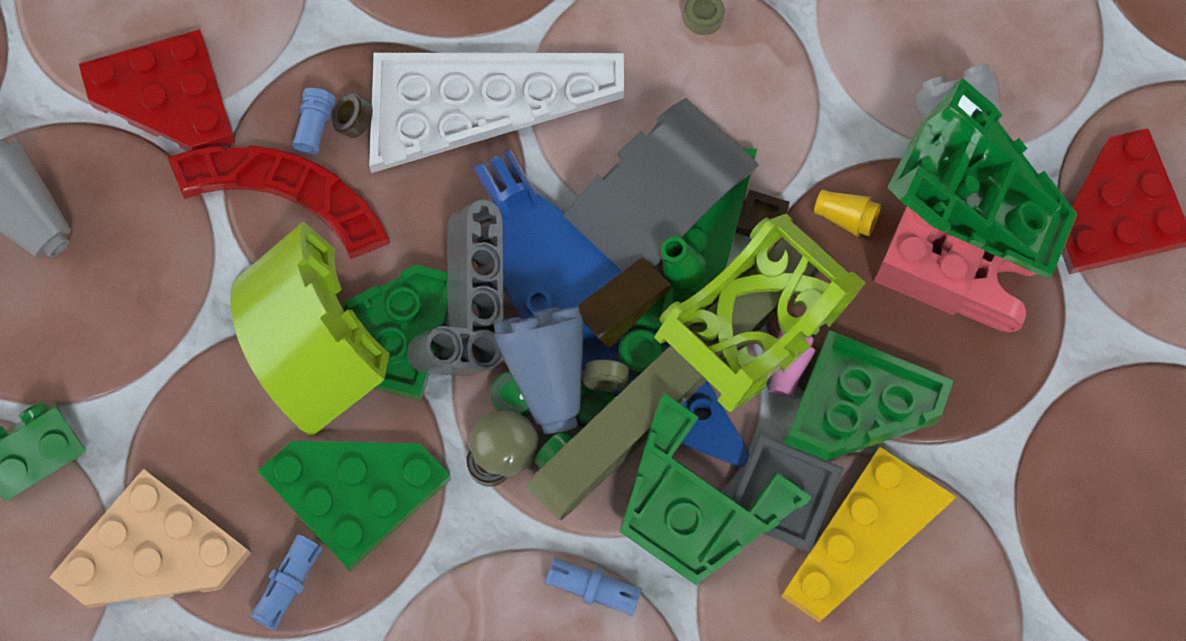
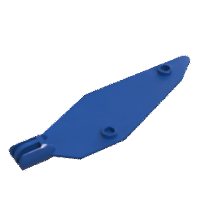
M511 149L503 154L506 166L499 156L488 160L495 182L483 163L476 165L473 168L491 201L501 212L503 222V287L521 319L534 317V312L543 309L577 307L586 298L623 272L563 216L565 213L535 192ZM584 324L582 371L584 372L586 363L595 360L619 362L618 350L623 337L633 330L642 328L631 327L609 349ZM649 330V331L653 332L654 334H656V333L658 332V331H656V330ZM667 341L662 343L663 352L670 346ZM629 373L628 385L638 376ZM707 381L683 406L693 413L697 409H703L708 413L709 418L706 420L698 419L681 444L733 466H743L747 463L750 456L749 450L723 406L717 401L718 398ZM623 390L612 393L618 396Z

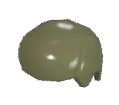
M496 410L483 416L475 424L469 441V447L475 463L486 472L513 478L527 468L532 469L535 465L534 459L538 454L539 437L532 422L518 411Z

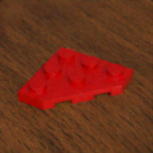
M200 29L78 64L88 101L93 108L106 114L110 112L117 115L138 129L156 137L160 135L177 143L180 148L186 151L235 143Z
M1149 128L1109 137L1072 205L1077 216L1061 253L1069 275L1186 247V218Z

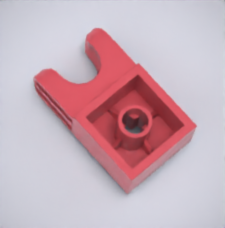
M906 206L874 282L951 315L959 313L996 330L1011 333L1022 328L1026 318V309L1022 301L1008 294L998 282L997 273L1007 271L1024 276H1033L1036 273L933 228Z

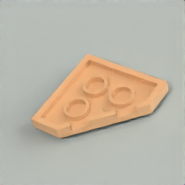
M143 469L49 578L87 608L108 606L110 603L131 600L139 602L174 597V594L221 590L251 553Z

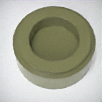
M687 0L683 13L686 27L699 35H709L716 32L723 23L725 14L724 4L721 0Z
M611 360L591 361L584 366L583 383L594 391L618 392L628 386L629 368L620 362Z

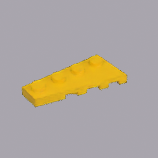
M879 447L781 597L820 623L957 497Z

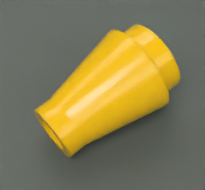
M822 189L815 203L814 214L823 216L856 237H859L860 234L870 236L877 223L881 204L873 202L871 196L835 193Z

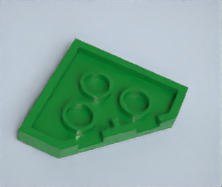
M415 264L400 272L399 277L379 288L375 285L345 301L346 305L342 306L344 312L353 310L370 335L389 352L385 379L373 389L422 401L430 374L419 372L412 367L407 355L408 344L412 338L436 327L445 326L448 317L447 272ZM431 341V352L436 356L438 347Z
M829 330L784 444L828 461L935 425L943 414L954 380Z
M291 441L257 470L265 482L349 572L451 480V475L420 443Z

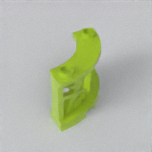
M787 214L773 219L767 217L760 221L750 234L751 242L723 272L698 293L682 303L679 301L674 302L663 312L660 317L662 326L654 336L660 344L667 341L721 393L717 401L730 413L764 390L767 385L766 382L772 374L778 372L779 369L784 373L811 347L805 339H809L813 334L816 335L820 331L819 327L824 324L830 327L866 284L853 271L848 273L801 231ZM782 237L803 255L794 273H786L788 267V254L786 250L782 259L778 262H772L768 259L767 255L770 249ZM810 262L831 281V284L814 277L805 276L808 263ZM756 265L759 274L743 277ZM757 292H782L778 303L777 317L784 335L779 340L763 332H745L733 336L732 314L736 297ZM793 294H798L794 307L801 305L806 309V312L800 317H792L787 312V306ZM718 301L717 315L707 311ZM693 323H701L707 329L703 332H697L696 336L688 327ZM718 338L719 343L708 347L701 340L713 341ZM747 344H758L762 348L763 353L758 357H753L748 353V346H745L739 352L737 348ZM719 355H723L726 364L718 357Z

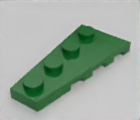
M742 148L755 160L758 149ZM751 174L725 194L682 237L686 244L697 250L704 257L706 270L703 278L697 285L684 289L675 287L673 303L676 301L680 303L686 301L726 269Z

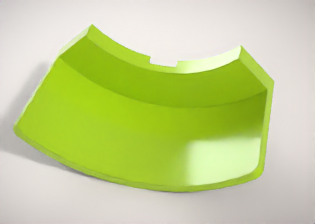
M302 222L234 281L231 289L230 304L234 329L239 344L255 376L282 412L305 434L312 436L384 381L389 352L370 335L353 310L344 312L336 296L342 290L335 268L336 249L305 222Z

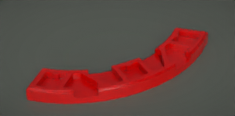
M221 145L189 150L167 157L184 199L220 190L237 189L266 192L295 202L321 219L342 243L350 260L390 244L389 237L379 218L361 196H358L354 190L343 183L341 178L333 172L299 155L255 145H249L248 148H223Z

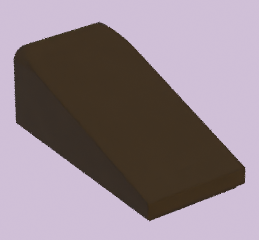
M642 257L586 298L577 307H579V312L582 314L584 324L610 349L673 286Z

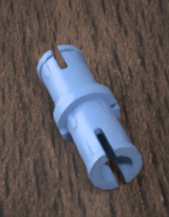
M297 534L278 569H272L268 579L271 581L249 617L261 625L276 631L296 595L300 596L305 587L302 584L323 548L312 540Z
M554 557L551 564L552 569H549L545 585H551L583 597V603L591 606L593 602H597L627 613L631 617L633 616L642 588L604 576V570L595 567L594 571L563 561L559 557Z

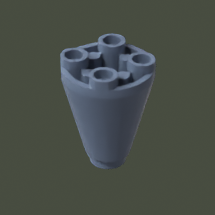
M553 307L534 312V317L520 320V317H514L494 322L495 332L493 335L495 343L535 422L541 424L543 434L563 432L577 427L576 416L580 414L584 328L583 317L579 312V307L565 309Z

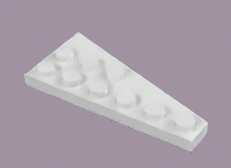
M374 53L370 171L374 173L624 98V53Z

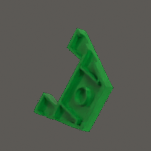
M663 392L659 397L619 530L621 534L697 585L742 552V548L780 524L779 521L788 514L806 505L812 497L775 471L749 509H745L678 462L672 455L699 417Z

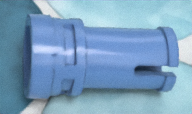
M306 88L301 98L302 105L299 109L301 117L292 146L299 152L314 155L319 152L325 123L331 117L336 97L322 89Z

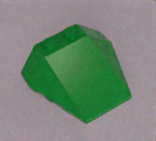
M961 78L916 129L887 188L933 228L1042 277L1049 278L1055 271L1077 213L1045 171L1039 174L1036 172L1023 154L1028 148L1020 138L1015 141L1011 139L998 121L1003 115L997 107L965 79Z

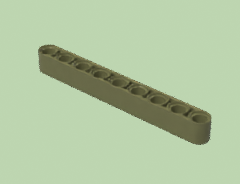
M783 238L767 256L770 261L778 262L782 259L786 250L788 254L786 273H794L803 255ZM813 240L821 249H823L831 257V255L823 247H821L815 240ZM809 262L804 275L815 277L820 271ZM756 265L743 277L759 274ZM757 292L736 297L732 314L733 336L745 332H758L777 314L782 292ZM718 301L707 311L717 315ZM694 323L689 327L696 336L697 332H703L707 329L701 323ZM718 338L713 341L701 340L708 347L719 343ZM670 345L532 477L526 489L559 521L563 520L647 440L659 397L663 392L683 405L707 380ZM719 355L718 357L726 363L723 355Z

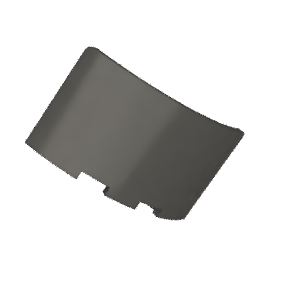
M687 98L660 114L657 119L658 122L647 136L640 131L618 152V156L623 161L620 164H616L603 178L597 174L563 215L622 271L642 257L655 268L663 259L661 246L666 239L670 237L682 238L725 194L759 166L747 152Z

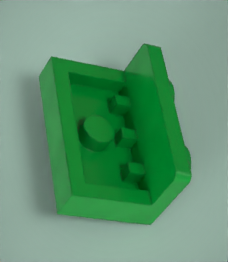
M43 401L31 405L18 415L22 421L7 430L0 425V496L4 502L86 452V448L61 413V408L56 401L45 405Z

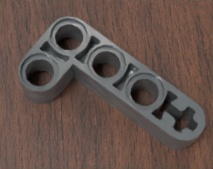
M482 199L454 212L449 218L447 226L448 326L436 327L412 338L408 344V360L412 367L419 372L472 376L493 369L502 360V355L494 340L493 333L495 329L493 323L503 320V222L498 207L491 201ZM471 259L478 265L479 274L474 271ZM472 302L476 304L479 310V318L472 311ZM431 341L439 349V359L431 352ZM472 345L479 352V362L472 355Z

